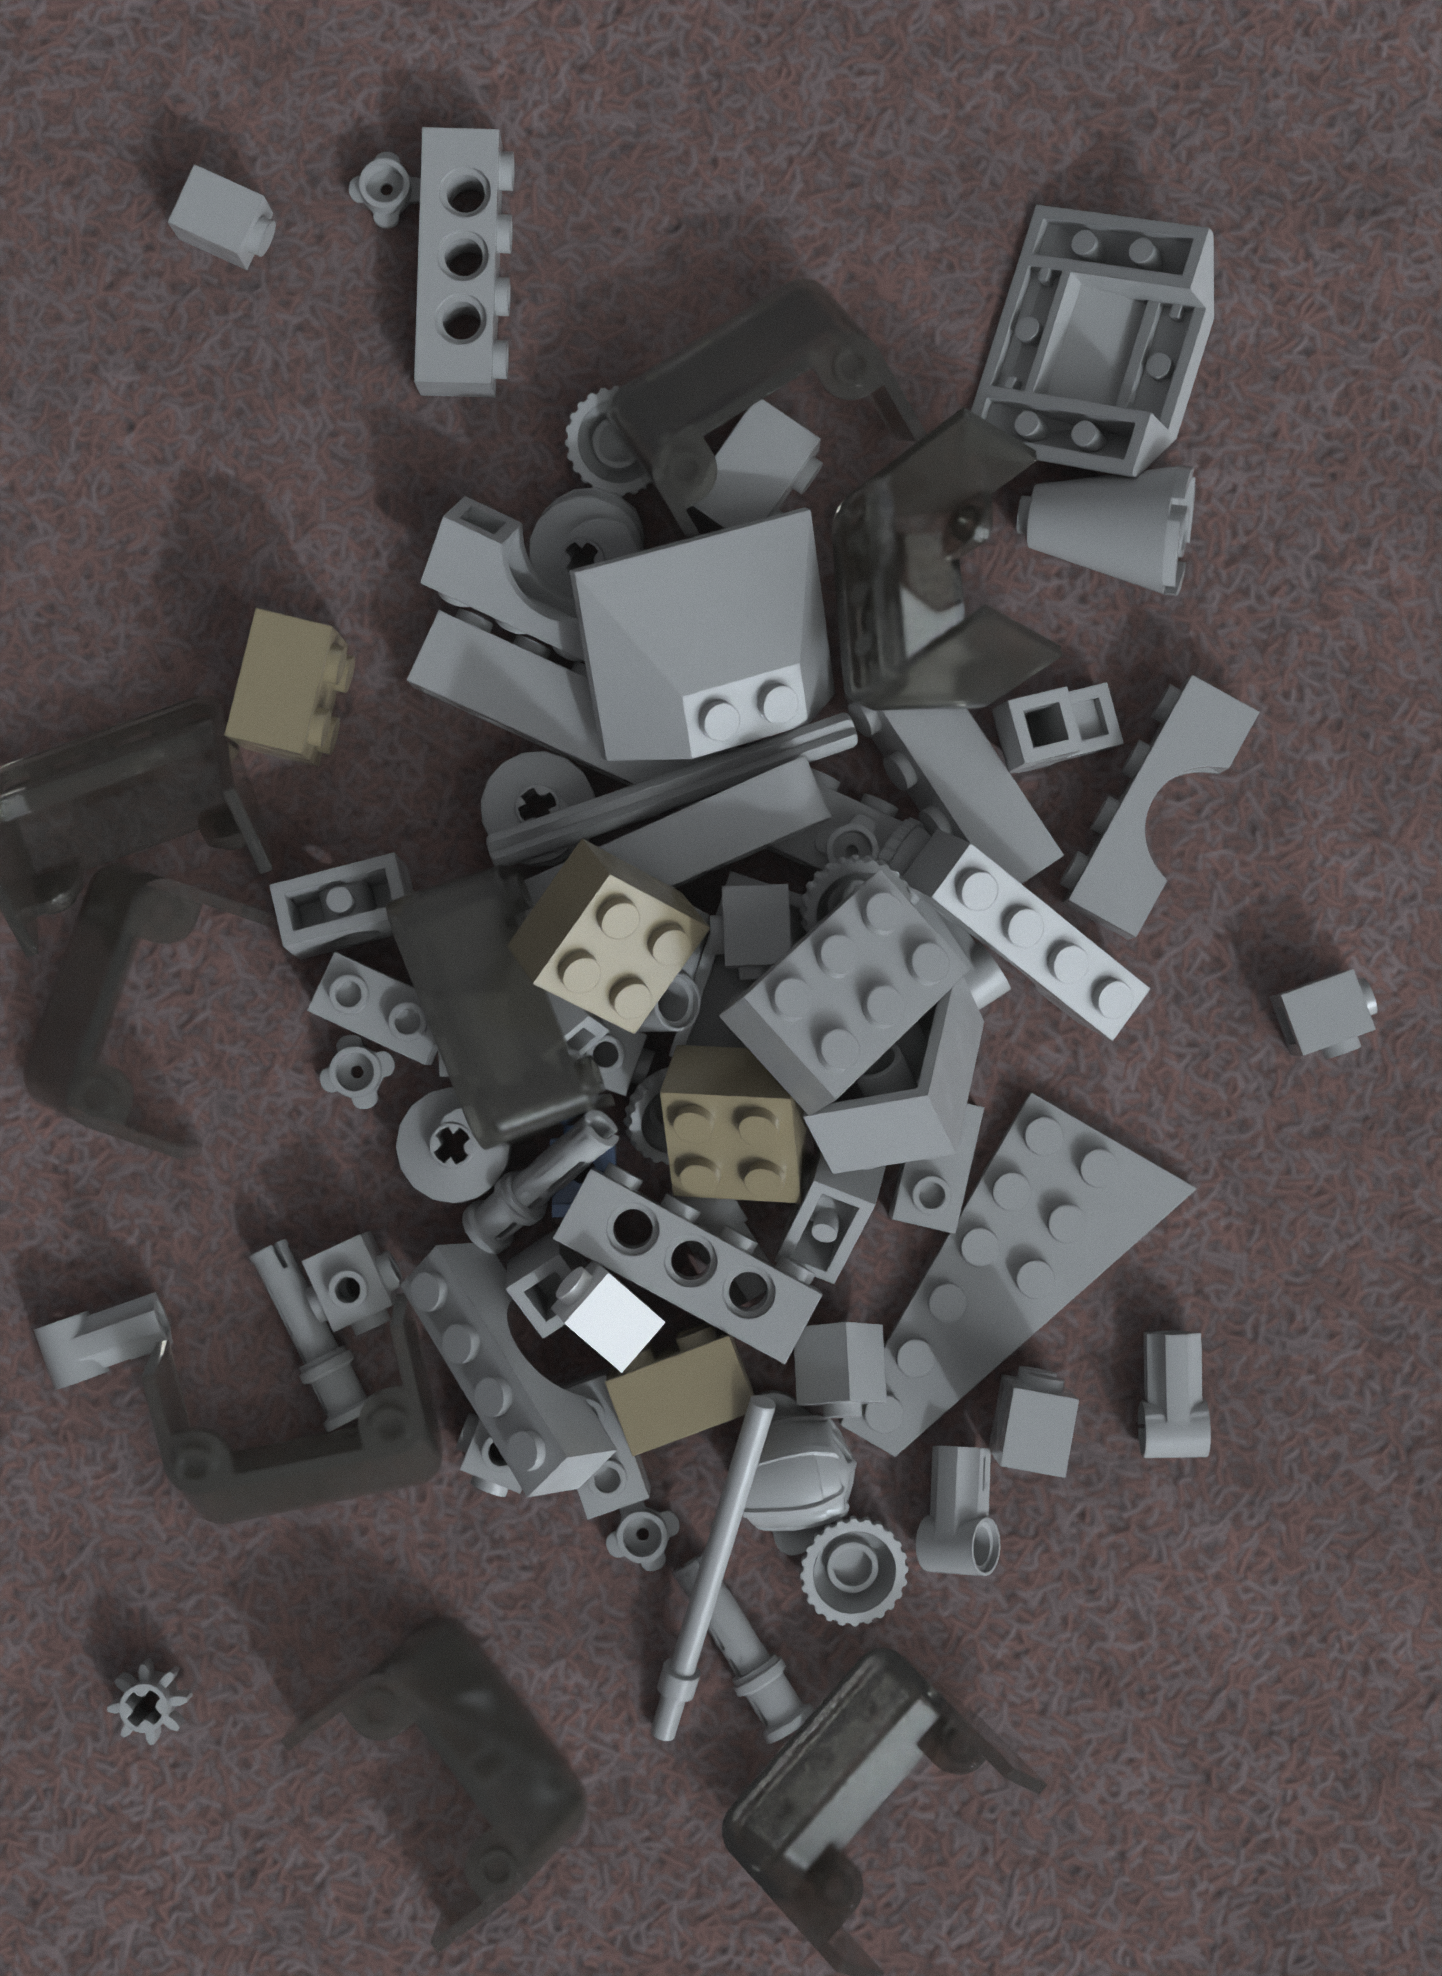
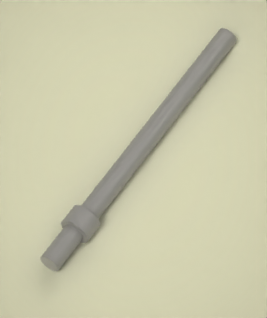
M754 1395L750 1398L672 1658L664 1662L658 1680L657 1689L661 1696L650 1732L655 1738L662 1741H671L675 1738L685 1702L691 1701L694 1698L701 1672L697 1667L698 1659L776 1407L775 1402L765 1396Z

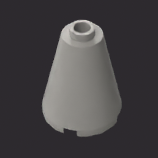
M1179 465L1144 470L1137 478L1109 474L1036 484L1032 496H1021L1017 514V533L1027 535L1028 548L1164 595L1178 596L1184 578L1186 562L1177 561L1178 557H1183L1186 542L1190 543L1195 498V477H1192L1194 467Z

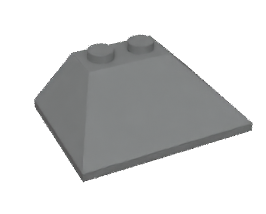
M1036 205L961 444L978 450L1137 478L1177 439L1214 321V235L1212 230L1208 227Z
M805 507L569 570L601 758L606 761L698 758L808 725L835 695L811 509Z

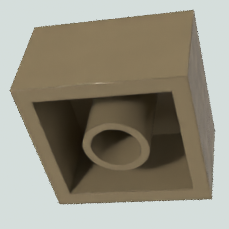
M256 608L224 735L246 750L319 767L322 753L331 755L338 738L340 718L332 716L337 691L348 692L354 673L355 656L347 654L348 643L333 626Z
M581 839L507 947L534 985L635 1034L708 933L710 927L682 892L592 843Z
M676 1045L660 1090L673 1196L801 1203L815 1156L813 1135L803 1118L804 1110L748 1048Z
M703 1321L676 1332L678 1337L675 1338L677 1342L675 1345L655 1351L653 1342H648L622 1373L616 1367L609 1369L605 1384L632 1457L746 1414L750 1398L755 1394L732 1335L719 1328L716 1329L715 1326Z

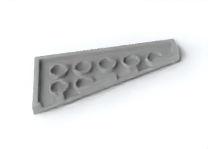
M1029 1092L960 1213L956 1234L948 1232L884 1343L887 1402L862 1404V1416L841 1418L839 1424L896 1457L1197 1188Z

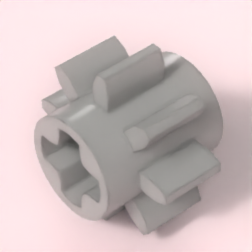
M148 1658L139 1667L138 1680L126 1672H122L114 1682L124 1692V1695L113 1700L107 1707V1712L120 1713L121 1719L125 1724L120 1734L123 1738L130 1735L132 1731L145 1733L148 1744L154 1745L160 1738L162 1724L174 1731H178L184 1724L185 1719L175 1708L187 1703L193 1694L190 1690L178 1689L174 1678L178 1674L179 1667L174 1666L167 1673L155 1671L154 1663L151 1658ZM151 1690L160 1699L157 1701L155 1708L148 1713L140 1707V1704L143 1702L144 1696Z

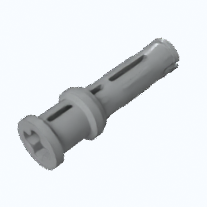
M599 1110L588 1111L567 1133L558 1138L527 1168L522 1171L508 1172L499 1178L495 1184V1191L488 1198L472 1202L463 1212L462 1223L470 1240L477 1247L488 1253L498 1254L505 1251L513 1242L514 1234L524 1225L531 1226L536 1224L543 1218L551 1197L588 1168L594 1160L616 1145L619 1136L614 1135L618 1130L612 1119Z
M287 1239L276 1242L274 1246L270 1245L254 1253L249 1259L251 1263H254L304 1364L299 1368L301 1372L299 1377L303 1384L311 1385L327 1417L323 1426L328 1433L377 1408L379 1405L375 1397H367L351 1365L355 1358L351 1349L347 1350L345 1345L339 1347L327 1322L320 1323L313 1313L306 1296V1288L309 1286L288 1246Z
M704 1552L684 1563L683 1568L679 1567L672 1572L673 1577L677 1579L689 1600ZM722 1581L708 1631L736 1675L732 1679L734 1691L738 1697L746 1696L765 1727L762 1733L763 1738L767 1744H771L804 1725L814 1716L815 1710L810 1703L803 1704L783 1673L786 1668L784 1660L781 1656L777 1657L775 1653L769 1654L730 1590Z

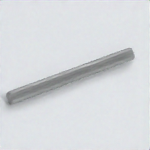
M840 713L495 832L486 838V845L493 864L497 868L503 869L578 843L581 839L587 840L711 797L793 760L806 757L808 762H812L853 748L858 742L857 732L849 714Z

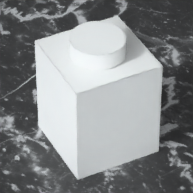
M593 1260L585 1269L578 1267L563 1280L556 1292L558 1300L551 1307L564 1324L621 1373L665 1324V1321L601 1264Z

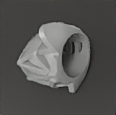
M778 1390L763 1391L760 1395L772 1399L776 1407L745 1505L743 1517L747 1518L757 1529L772 1531L775 1544L780 1552L791 1556L803 1554L806 1551V1545L813 1541V1535L816 1532H821L825 1524L835 1522L847 1515L850 1508L848 1500L854 1483L857 1461L845 1443L841 1431L831 1418L812 1415L803 1406H798L797 1400L787 1392Z

